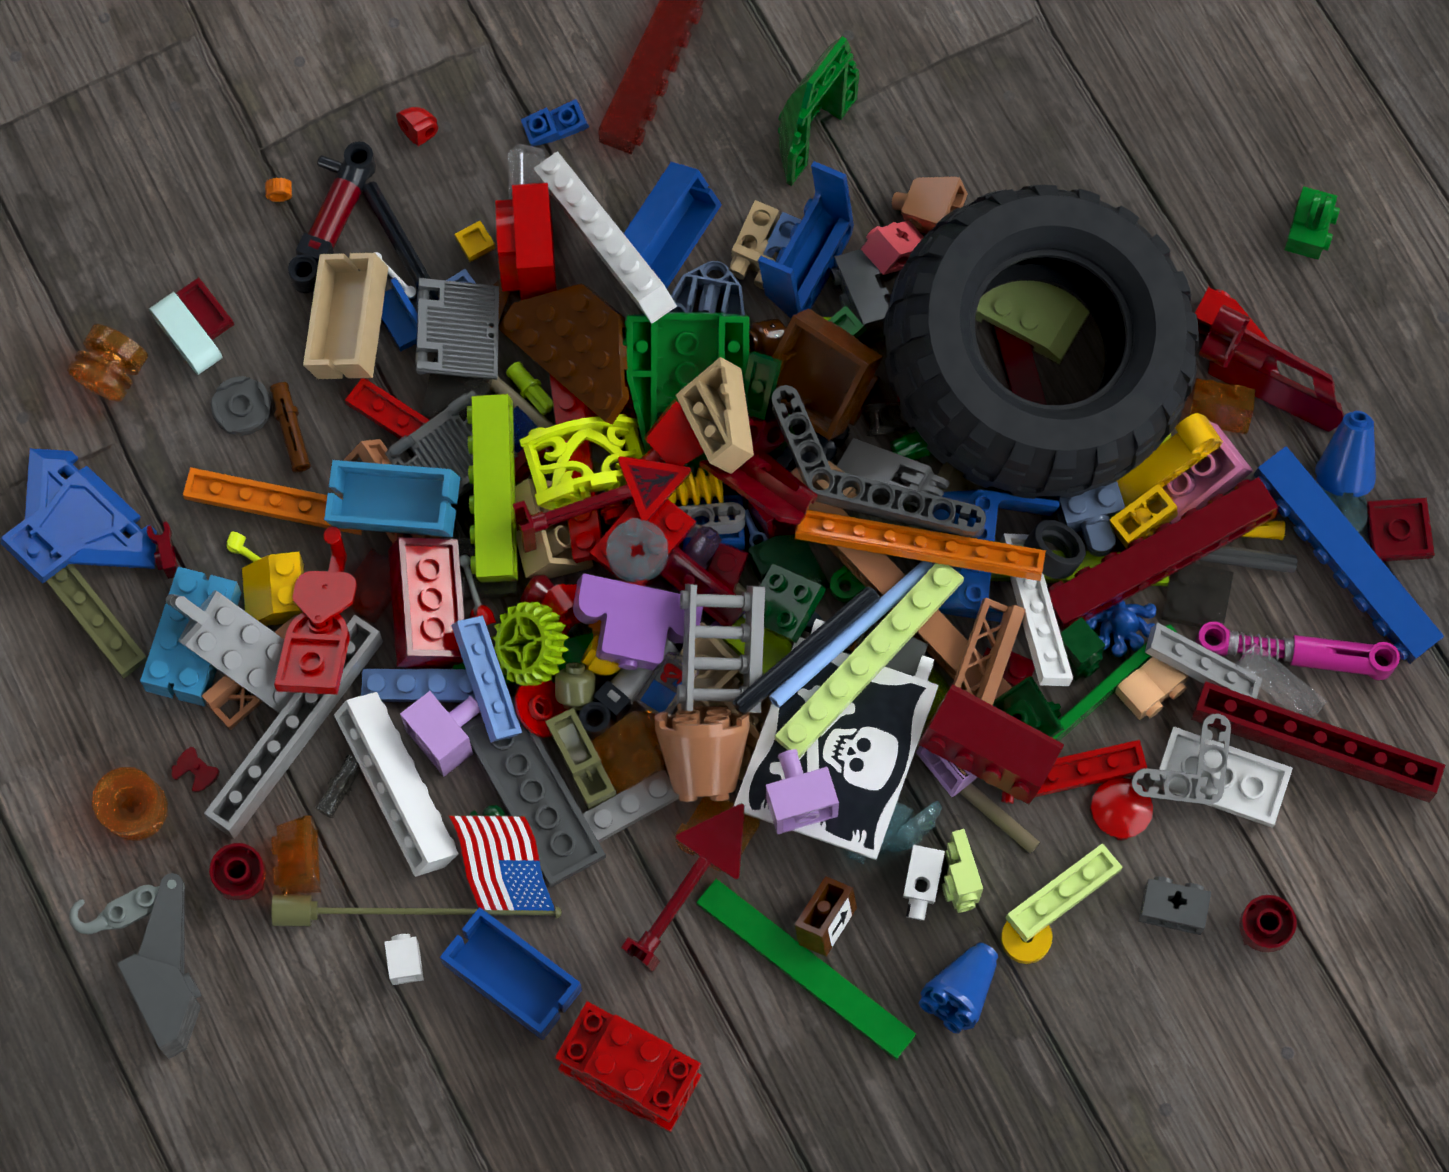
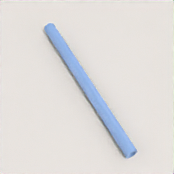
M921 561L880 597L875 605L769 695L770 701L776 707H781L901 601L934 566L932 562Z

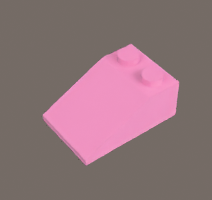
M1210 422L1223 441L1222 445L1163 487L1178 509V516L1170 521L1172 524L1181 520V516L1188 510L1193 508L1199 510L1205 507L1211 498L1221 493L1225 494L1253 472L1252 468L1218 424Z

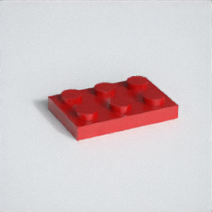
M667 499L646 524H643L633 501L589 554L591 558L622 582L644 586L666 561L672 551L678 547L696 526V521Z

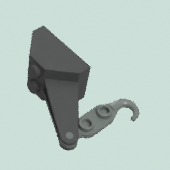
M170 873L162 878L158 887L152 885L140 886L108 903L98 917L89 923H83L78 918V911L85 904V901L80 899L74 903L70 909L69 920L74 930L81 934L90 935L101 930L122 929L150 915L138 955L133 954L117 964L161 1051L168 1059L185 1051L201 1009L197 998L202 995L189 972L185 974V884L181 877Z

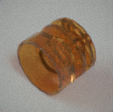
M94 324L83 342V345L89 352L78 351L75 355L76 361L70 363L67 371L77 382L91 392L109 400L122 402L127 394L125 389H130L133 383L127 374L138 375L148 358V354L139 344L121 332L108 326Z
M120 767L109 771L98 781L93 791L92 807L96 818L108 830L125 840L140 841L153 836L162 828L167 818L168 801L165 792L150 776L134 767ZM133 801H136L139 806H136L134 813H132L127 808L132 807Z

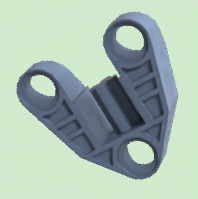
M719 261L707 262L684 274L671 294L677 307L669 312H693L697 291L702 290L698 312L716 313L719 295L723 294L724 299L721 313L745 315L742 286L729 268ZM712 270H719L723 273L724 277L713 279L708 277L707 274Z

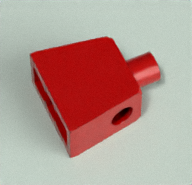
M676 399L670 403L645 435V440L652 448L640 459L660 463L665 461L667 464L683 466L704 453L680 403Z

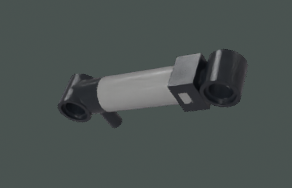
M666 638L663 661L655 670L639 667L636 670L621 669L611 681L607 680L593 695L594 702L583 706L579 714V719L590 740L603 739L608 735L611 728L610 718L617 724L632 708L631 704L655 679L668 659L672 660L683 648V643H675ZM591 716H599L603 719V722L599 726L593 727L588 725L587 720Z

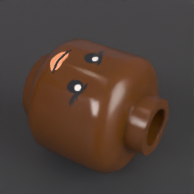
M774 318L753 323L749 329V353L755 351L773 357L787 327L779 319Z

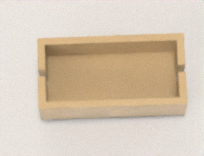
M350 253L349 258L345 254H320L303 362V366L317 379H342L343 374L348 379L373 378L389 268L376 253Z

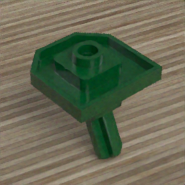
M1028 676L993 702L992 706L1050 737L1064 730L1058 720L1061 716V705L1059 703L1055 704L1053 701L1047 702L1032 676Z

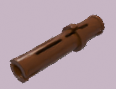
M287 382L273 384L270 386V391L276 408L274 416L280 422L292 471H306L311 467V464L308 460L297 419L299 415L298 408L293 405ZM283 404H285V408H286V412H287V414H288L289 422H288L287 415H286V413H285V409H284ZM292 432H293L294 440H295V443H296L297 451H296V449H295V445H294V442H293V438H292V434H291Z

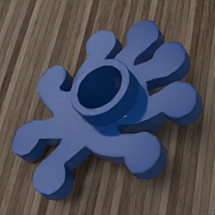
M1122 601L1089 619L1086 623L1092 630H1095L1097 622H1102L1100 636L1098 637L1104 642V649L1110 646L1109 636L1112 633L1115 642L1111 649L1112 654L1115 657H1122L1127 653L1125 639L1130 642L1132 650L1138 651L1144 645V639L1141 635L1136 634V632L1140 630L1146 638H1149L1151 627L1155 624H1147L1138 616L1146 619L1153 618L1156 615V606L1152 603L1145 606L1138 604L1126 605L1125 601Z

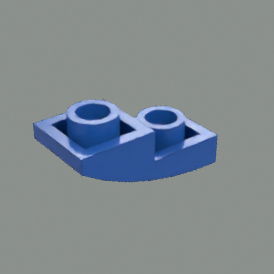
M577 99L551 111L546 107L521 119L531 146L560 140L589 128Z

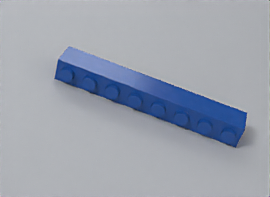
M1287 446L1257 468L1253 475L1255 478L1259 477L1276 502L1278 512L1283 517L1288 516L1294 523L1296 534L1303 541L1308 540L1314 548L1313 553L1320 563L1323 565L1327 564L1334 572L1333 578L1337 584L1351 592L1354 596L1352 599L1356 607L1363 613L1367 612L1374 620L1372 624L1381 636L1384 637L1386 635L1399 651L1401 660L1404 661L1406 659L1411 664L1444 637Z

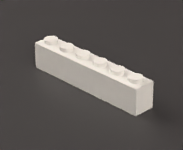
M377 692L346 700L334 716L414 876L445 868L459 853L454 840L450 837L442 822L440 812L436 810L428 794V789L415 768L413 759L409 756L401 740L399 731L395 729L388 715L387 707L381 701Z

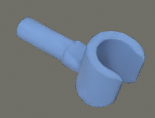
M745 510V522L750 533V550L756 553V547L753 543L755 540L763 541L764 547L767 549L768 540L766 535L758 531L749 510Z

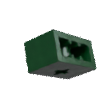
M1081 617L1060 633L1075 681L1082 676L1085 678L1090 677L1100 668L1098 663L1103 659L1102 654L1105 648L1104 642Z

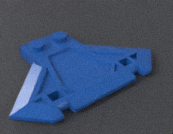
M30 448L25 520L1 537L0 544L42 584L68 564L155 569L154 553L156 552V544L150 540L147 534V526L141 529L136 524L141 519V516L88 466L78 470L73 465L78 460V457L72 451ZM63 472L68 476L67 479L61 476ZM153 528L154 534L157 535V531ZM127 532L131 535V537L128 539L123 535V533Z

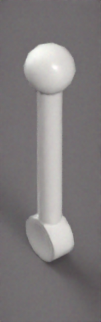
M374 252L382 260V255L378 252ZM389 267L388 274L392 279L394 277L397 278L409 299L415 298L417 294L416 289L413 286H408Z

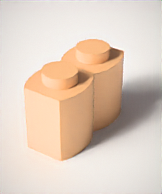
M1152 657L1142 667L1124 679L1117 686L1115 694L1139 720L1146 715L1152 718L1164 707L1161 704L1169 697L1174 700L1186 690L1187 687L1184 684L1189 676Z

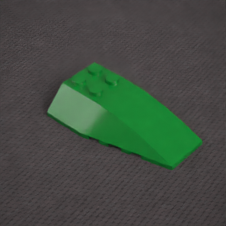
M843 36L830 44L788 98L779 115V148L786 182L790 186L794 184L808 165L810 123L821 108L842 120L857 100L859 69L856 68L857 64L853 61L854 56L850 53L849 42Z
M668 312L654 323H651L644 314L627 315V381L645 453L652 448L645 440V435L674 399L678 401L676 394L721 357L741 368L744 382L749 360V316L708 312ZM702 453L683 466L690 467L693 476L696 477L697 470L701 467L699 466L700 461L708 459L705 453ZM703 469L705 475L708 476L709 472Z

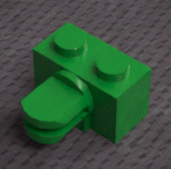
M1303 186L1286 241L1285 251L1319 260L1322 250H1329L1333 234L1328 233L1330 224H1336L1340 211L1339 207H1335L1337 195Z

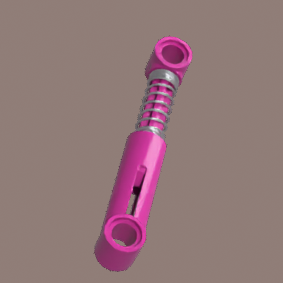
M1219 622L1204 624L1195 640V643L1220 656L1228 654L1235 656L1237 653H1242L1243 657L1245 654H1250L1251 658L1253 655H1258L1260 659L1262 656H1267L1268 660L1270 657H1275L1277 661L1279 658H1283L1284 661H1289L1290 666L1365 674L1376 680L1388 678L1400 660L1399 651L1388 642H1379L1373 645L1293 635L1292 639L1283 637L1281 640L1276 636L1271 639L1268 635L1262 638L1260 634L1254 637L1251 633L1246 636L1243 632L1240 634L1238 631L1231 632ZM1214 636L1218 639L1219 645H1209L1205 641V637ZM1375 656L1384 657L1388 661V666L1379 665L1375 660Z

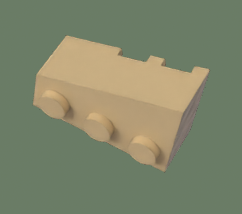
M720 357L678 392L676 397L709 463L732 474L749 460L754 453L742 369Z

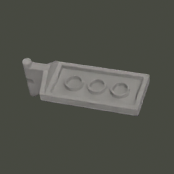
M216 590L212 592L200 607H197L184 596L169 594L166 597V603L189 619L178 642L280 713L295 694V692H276L274 686L284 639Z

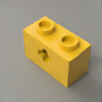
M1158 483L1109 519V522L1113 527L1114 534L1125 548L1128 549L1127 546L1135 539L1140 537L1146 539L1152 536L1159 526L1169 523L1178 516L1177 505Z

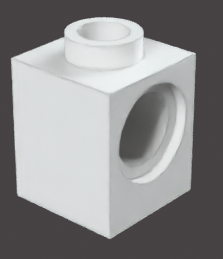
M399 934L392 936V941H385L389 979L392 985L424 980L417 938L411 937L410 934Z

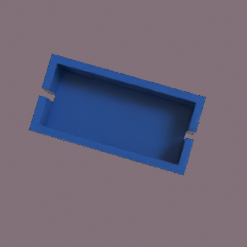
M670 162L624 232V235L662 281L666 289L722 205L712 189L708 188V183L698 169Z
M479 907L462 928L464 938L468 942L465 944L463 938L457 935L440 956L441 962L447 969L543 1041L560 1019L558 1010L560 1009L565 1013L582 991L581 983Z

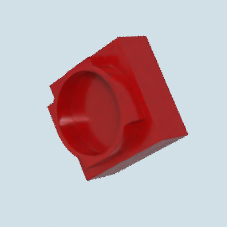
M548 183L512 185L513 199L495 201L502 292L520 290L521 300H525L557 290Z

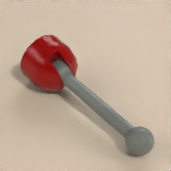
M468 555L460 556V565L464 568L475 607L470 612V618L483 615L486 625L495 623L496 620L492 610L480 603L469 566L471 563L470 557Z

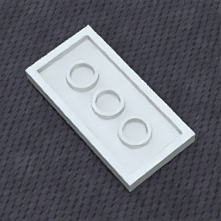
M1173 727L1159 770L1196 774L1201 736ZM1205 739V746L1217 745L1224 748L1223 743ZM1229 746L1223 796L1218 802L1205 805L1273 828L1293 768ZM1209 750L1205 753L1204 763L1206 766L1216 768L1221 764L1222 756L1220 752ZM1202 770L1201 777L1208 776L1207 785L1200 787V792L1205 793L1206 799H1211L1212 794L1218 793V788L1213 787V777L1220 779L1221 772L1210 773ZM1160 774V781H1155L1153 786L1164 790L1163 783L1166 775ZM1180 777L1171 779L1168 785L1169 791L1177 795L1183 794L1187 788L1186 781Z

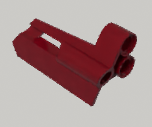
M1222 305L1198 354L1210 361L1208 374L1328 432L1337 428L1344 417L1341 403L1336 400L1335 384L1332 375L1246 329L1250 317ZM1277 360L1313 377L1314 390L1281 375L1278 371Z
M748 416L754 455L732 474L710 464L708 460L700 461L699 466L779 522L800 524L806 516L810 503L814 504L818 495L768 455L785 440L777 420L772 416L766 420Z

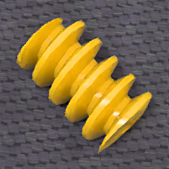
M700 467L697 470L696 477L691 472L668 500L675 505L677 500H680L682 506H687L689 499L692 498L694 504L699 505L701 498L704 497L707 504H712L713 497L716 496L719 503H724L722 481L711 473H708V476H706L703 468Z

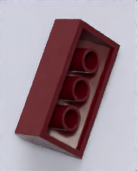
M954 684L951 685L930 718L918 745L929 752L948 760L960 769L972 773L986 783L1005 791L1027 804L1031 803L1042 787L1064 746L1063 743Z

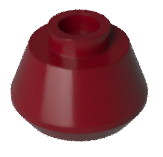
M544 574L534 576L526 586L520 603L538 602L541 604L546 593L554 587V584Z

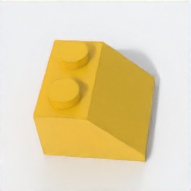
M300 552L267 555L242 568L245 612L265 626L284 624L295 614L298 616L303 613L296 606L292 598L296 580L304 573V563Z

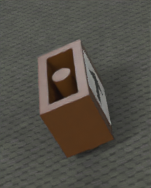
M825 876L794 924L800 946L827 957L857 909L853 887Z

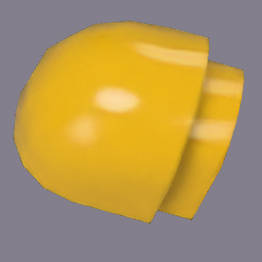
M595 635L586 649L581 663L587 665L586 670H590L598 675L617 673L621 669L618 666L619 663L600 660L596 657L599 636Z

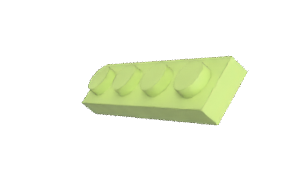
M1102 843L1009 912L1005 918L1021 938L1027 942L1118 874L1123 867Z

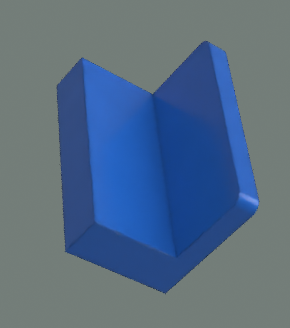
M394 277L390 280L392 289L385 292L381 320L401 352L417 343V312L397 278Z

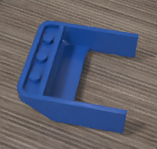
M815 161L811 165L815 195L813 199L810 198L804 208V217L801 222H797L793 226L790 242L787 247L781 248L776 262L760 256L758 259L765 295L789 318L808 308L812 309L831 274L830 269L834 268V257L843 253L854 228L846 174Z
M988 490L946 491L942 496L981 507L986 515V523L983 534L977 539L995 541L998 508L1051 516L1059 508L1060 502L1041 498H1021L1009 495L1008 493ZM943 509L936 510L933 513V516L938 520H946L950 516ZM955 513L954 524H958L959 513ZM970 518L967 526L973 527L976 519ZM951 566L964 577V582L938 610L942 614L976 619L983 598L989 599L991 573ZM989 607L985 619L1001 622L1003 613Z

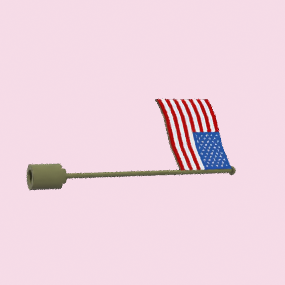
M449 815L460 840L467 880L478 908H482L490 915L555 916V919L561 916L562 910L558 906L555 909L544 882L536 839L525 816ZM273 894L272 926L311 927L312 920H318V914L473 915L477 909L318 908V901H312V895Z

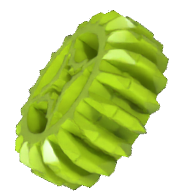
M538 602L517 603V606L508 607V614L500 615L502 623L494 625L497 635L490 637L495 641L494 650L497 654L499 665H501L502 674L507 675V680L522 686H537L542 684V682L551 680V674L560 673L557 664L565 663L562 653L568 651L564 646V641L569 637L562 634V631L566 625L559 622L560 615L552 612V608Z

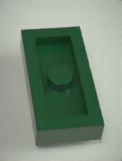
M755 351L750 353L743 382L748 415L762 420L770 417L772 395L776 390L782 360Z

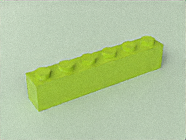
M508 394L472 396V406H467L468 424H472V436H468L469 454H473V465L469 466L468 475L470 484H474V495L469 497L470 513L474 514L475 525L470 526L471 544H475V556H471V572L476 574V578L481 583L518 581L517 534L512 504L516 503L513 401Z

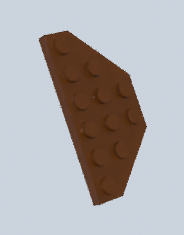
M582 283L513 303L498 325V329L603 421L613 425L629 400V388L625 386L624 371L628 370L627 346L623 345L622 330L626 329L625 317L589 286Z

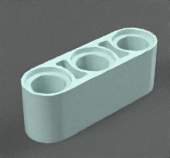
M172 292L148 308L157 324L197 375L223 358L214 342L175 292Z

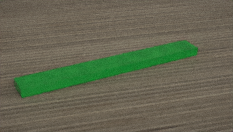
M717 878L696 902L697 906L896 1061L915 1038V1032L807 948L800 946L798 941Z

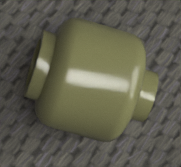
M577 662L568 663L566 668L559 670L560 673H556L555 698L557 702L563 705L564 709L570 710L574 708L575 711H579L583 706L594 701L595 674L590 670H586L584 664Z

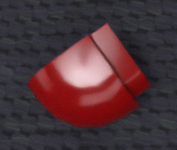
M409 107L396 114L401 130L417 146L434 137L438 131L436 117L424 108Z

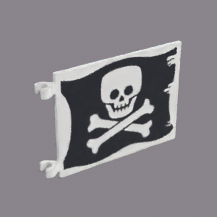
M816 619L811 634L824 624L825 621ZM800 637L798 642L794 643L792 650L805 639ZM844 652L839 654L781 707L778 708L773 703L771 704L734 806L743 803L745 814L774 824L766 800V784L785 779L778 755L788 751L775 740V735L850 654ZM922 655L915 676L884 667L799 758L803 773L828 767L839 801L838 817L792 831L874 860L877 859L939 686L928 681L934 659Z

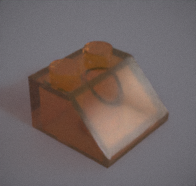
M311 815L276 826L277 836H272L271 839L273 855H278V867H273L274 886H279L283 895L321 892L318 830Z

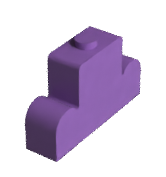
M584 573L578 579L573 613L584 624H593L601 620L596 651L598 659L619 663L618 666L626 670H636L637 667L655 670L663 661L666 638L675 643H683L684 609H680V594ZM696 607V625L700 626L703 607Z

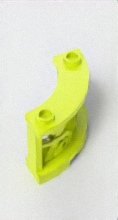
M619 414L612 425L603 421L599 416L582 418L548 428H535L528 433V436L520 439L519 442L524 449L537 494H535L537 505L548 510H554L591 497V492L602 490L607 492L626 485L619 463L615 465V468L618 470L612 471L609 466L618 462V457L620 456L640 459L645 455L637 429L639 427L637 419L628 417L626 414ZM584 440L598 444L611 454L604 460L600 473L594 474L584 463L569 461L575 449ZM624 445H625L626 451H622V450H621ZM553 446L554 451L545 452L544 458L548 461H557V463L541 465L537 452ZM574 471L581 473L582 477L573 479L571 475ZM553 473L552 485L548 488L544 474Z

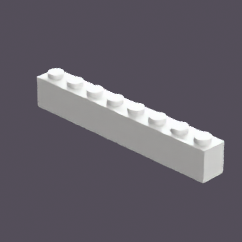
M558 151L534 167L542 183H548L550 195L651 323H654L677 307L662 281Z

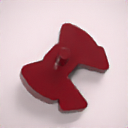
M194 747L186 749L178 758L177 765L172 766V777L175 780H178L188 771L195 775L192 787L193 792L203 791L217 780L220 773L218 768L207 766L205 762L198 758Z

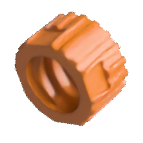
M286 178L267 180L265 182L266 198L273 202H284L291 199L292 182Z

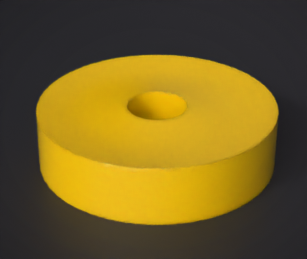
M1006 921L1001 932L1002 948L1008 957L1018 963L1031 964L1038 962L1045 957L1052 944L1050 925L1033 936L1031 942L1026 943L1022 941L1021 936L1011 924Z

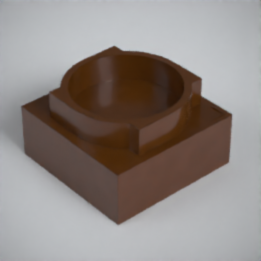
M808 308L792 316L773 355V358L782 360L776 389L783 385L795 388L799 393L814 431L831 440L845 432L883 356L861 343L852 334L832 321H827ZM782 399L781 403H784L788 413L792 414L791 403H788L786 399Z

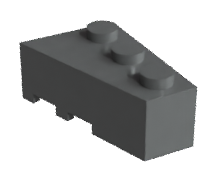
M861 249L835 256L834 268L830 269L834 285H839L842 294L839 295L841 306L843 308L846 305L867 329L858 337L859 341L866 346L884 341V320L889 307L887 301L889 292L887 287H882L878 268Z

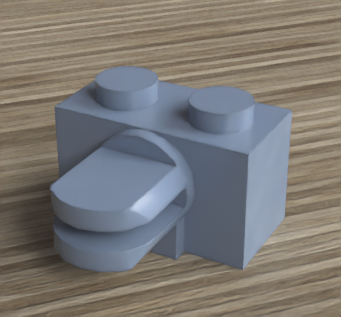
M1117 481L1074 497L1057 498V501H1060L1059 508L1056 510L1059 522L1064 523L1075 532H1082L1090 554L1097 557L1110 554L1115 546L1116 537L1109 519L1125 508Z

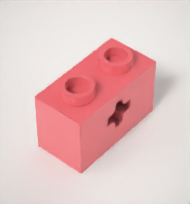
M909 220L900 223L893 222L888 226H877L872 229L866 236L867 242L861 250L878 270L885 275L901 270L914 248L924 236Z

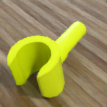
M234 531L230 533L227 539V549L231 553L241 554L253 562L261 559L243 546L246 540L245 536Z

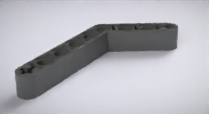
M783 385L773 392V413L803 483L818 495L816 502L936 532L971 538H979L983 534L986 515L979 506L831 470L797 390L792 386ZM782 399H786L788 403H791L792 414L789 416L785 404L781 403ZM795 425H801L806 429L801 435H793L789 430ZM811 452L818 458L812 463H806L801 459L802 455ZM817 480H825L829 483V487L825 490H817L813 487V483ZM848 487H854L859 491V494L854 498H848L843 494V490ZM882 494L889 498V502L885 505H877L873 502V498L876 495ZM907 502H914L919 506V510L909 513L903 509V505ZM943 509L950 516L946 520H938L933 516V513L936 510ZM955 513H959L958 524H954ZM970 518L976 519L973 527L967 526Z

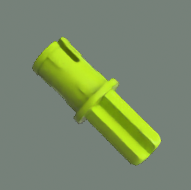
M520 361L512 364L507 369L506 375L521 390L520 395L523 398H527L540 414L550 413L554 407L553 400L540 386L541 381L534 379Z

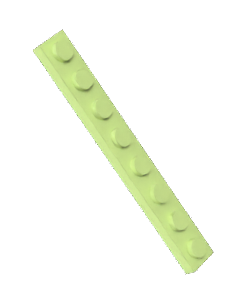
M935 563L775 735V740L787 750L796 749L798 758H800L964 582V577L949 565Z

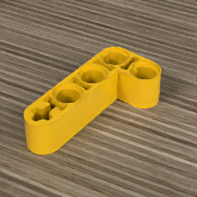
M1195 413L1183 419L1175 427L1178 433L1162 443L1139 466L1117 480L1125 507L1159 483L1163 488L1222 445L1223 441L1206 416Z

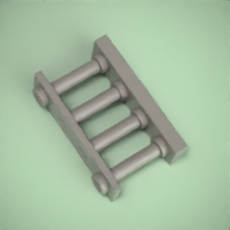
M685 584V591L681 590L680 609H684L682 685L677 686L676 694L677 703L681 704V709L693 711V701L733 702L735 698L762 676L765 587L747 586V591L743 592L742 595L697 594V585ZM696 607L742 608V611H746L745 624H741V627L696 625ZM695 638L741 639V642H745L744 655H740V658L695 657ZM694 669L739 670L740 674H744L743 686H740L739 689L694 688ZM761 702L749 712L761 713Z

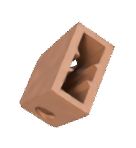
M960 177L916 178L913 180L908 194L896 192L893 195L892 208L900 210L905 221L909 220L919 232L927 234L944 216L956 208L963 207L968 193Z

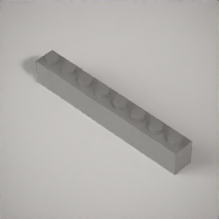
M354 615L347 624L350 641L338 695L295 693L204 812L209 823L232 839H235L383 643L380 631L358 616Z

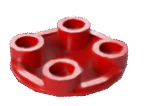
M1116 778L1108 780L1099 786L1093 795L1090 813L1100 830L1115 837L1117 840L1123 841L1130 837H1135L1146 829L1152 820L1153 804L1151 797H1144L1135 792L1131 779Z

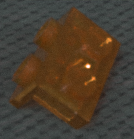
M1196 378L1189 416L1199 413L1206 416L1210 422L1218 424L1221 430L1247 434L1254 411L1255 389L1242 385L1235 386L1219 383L1214 380Z

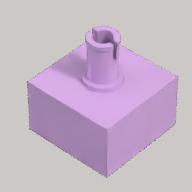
M429 691L400 713L406 732L443 777L473 755L469 737L461 729L464 724L478 713H481L478 703L472 696H469L455 709L448 712Z
M796 749L780 753L778 759L780 760L785 779L766 784V800L777 835L838 817L839 801L828 767L803 773Z

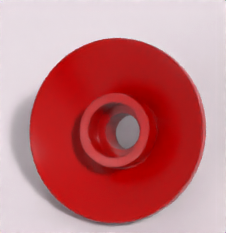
M549 680L537 686L520 685L517 689L515 709L521 723L527 730L537 736L552 737L545 721L567 711V709L563 708L562 704L556 701L555 683Z

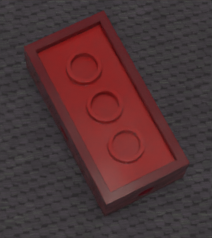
M399 537L388 549L397 667L453 668L454 665H460L463 659L451 626L457 621L464 620L458 539Z

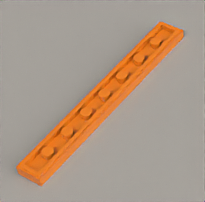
M807 510L805 518L800 524H797L795 539L1037 581H1041L1046 550L813 510Z

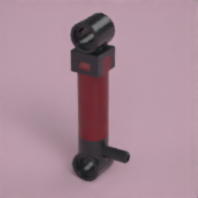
M358 141L349 144L344 151L343 163L323 155L318 158L317 165L319 167L335 172L337 175L308 234L304 232L296 248L297 256L290 261L288 266L292 285L300 293L307 294L314 291L320 254H334L333 249L367 179L375 173L376 164L373 151L365 142ZM359 158L366 159L362 164L354 163ZM302 271L311 272L307 277L298 276Z

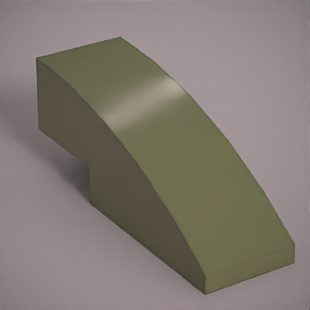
M574 708L545 721L588 811L616 796V790L603 768L601 759Z

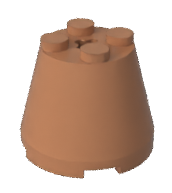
M693 706V711L681 709V711H677L675 715L668 716V712L664 711L655 715L656 735L673 791L679 794L680 801H696L698 797L710 796V800L724 801L729 799V793L736 790L750 727L749 712L745 715L731 713V710H728V706Z

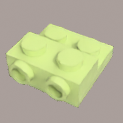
M965 829L952 832L950 841L947 843L948 850L945 851V857L949 868L947 876H944L945 883L942 884L946 901H952L954 909H957L958 913L974 909L976 907L975 904L979 903L983 891Z

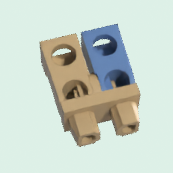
M755 200L737 241L731 250L732 261L729 270L734 277L744 280L749 269L756 271L758 274L754 284L764 290L758 263L759 257L763 256L776 262L781 248L787 247L791 240L790 234L793 226L797 222L800 223L801 219L782 212L779 218L778 209Z

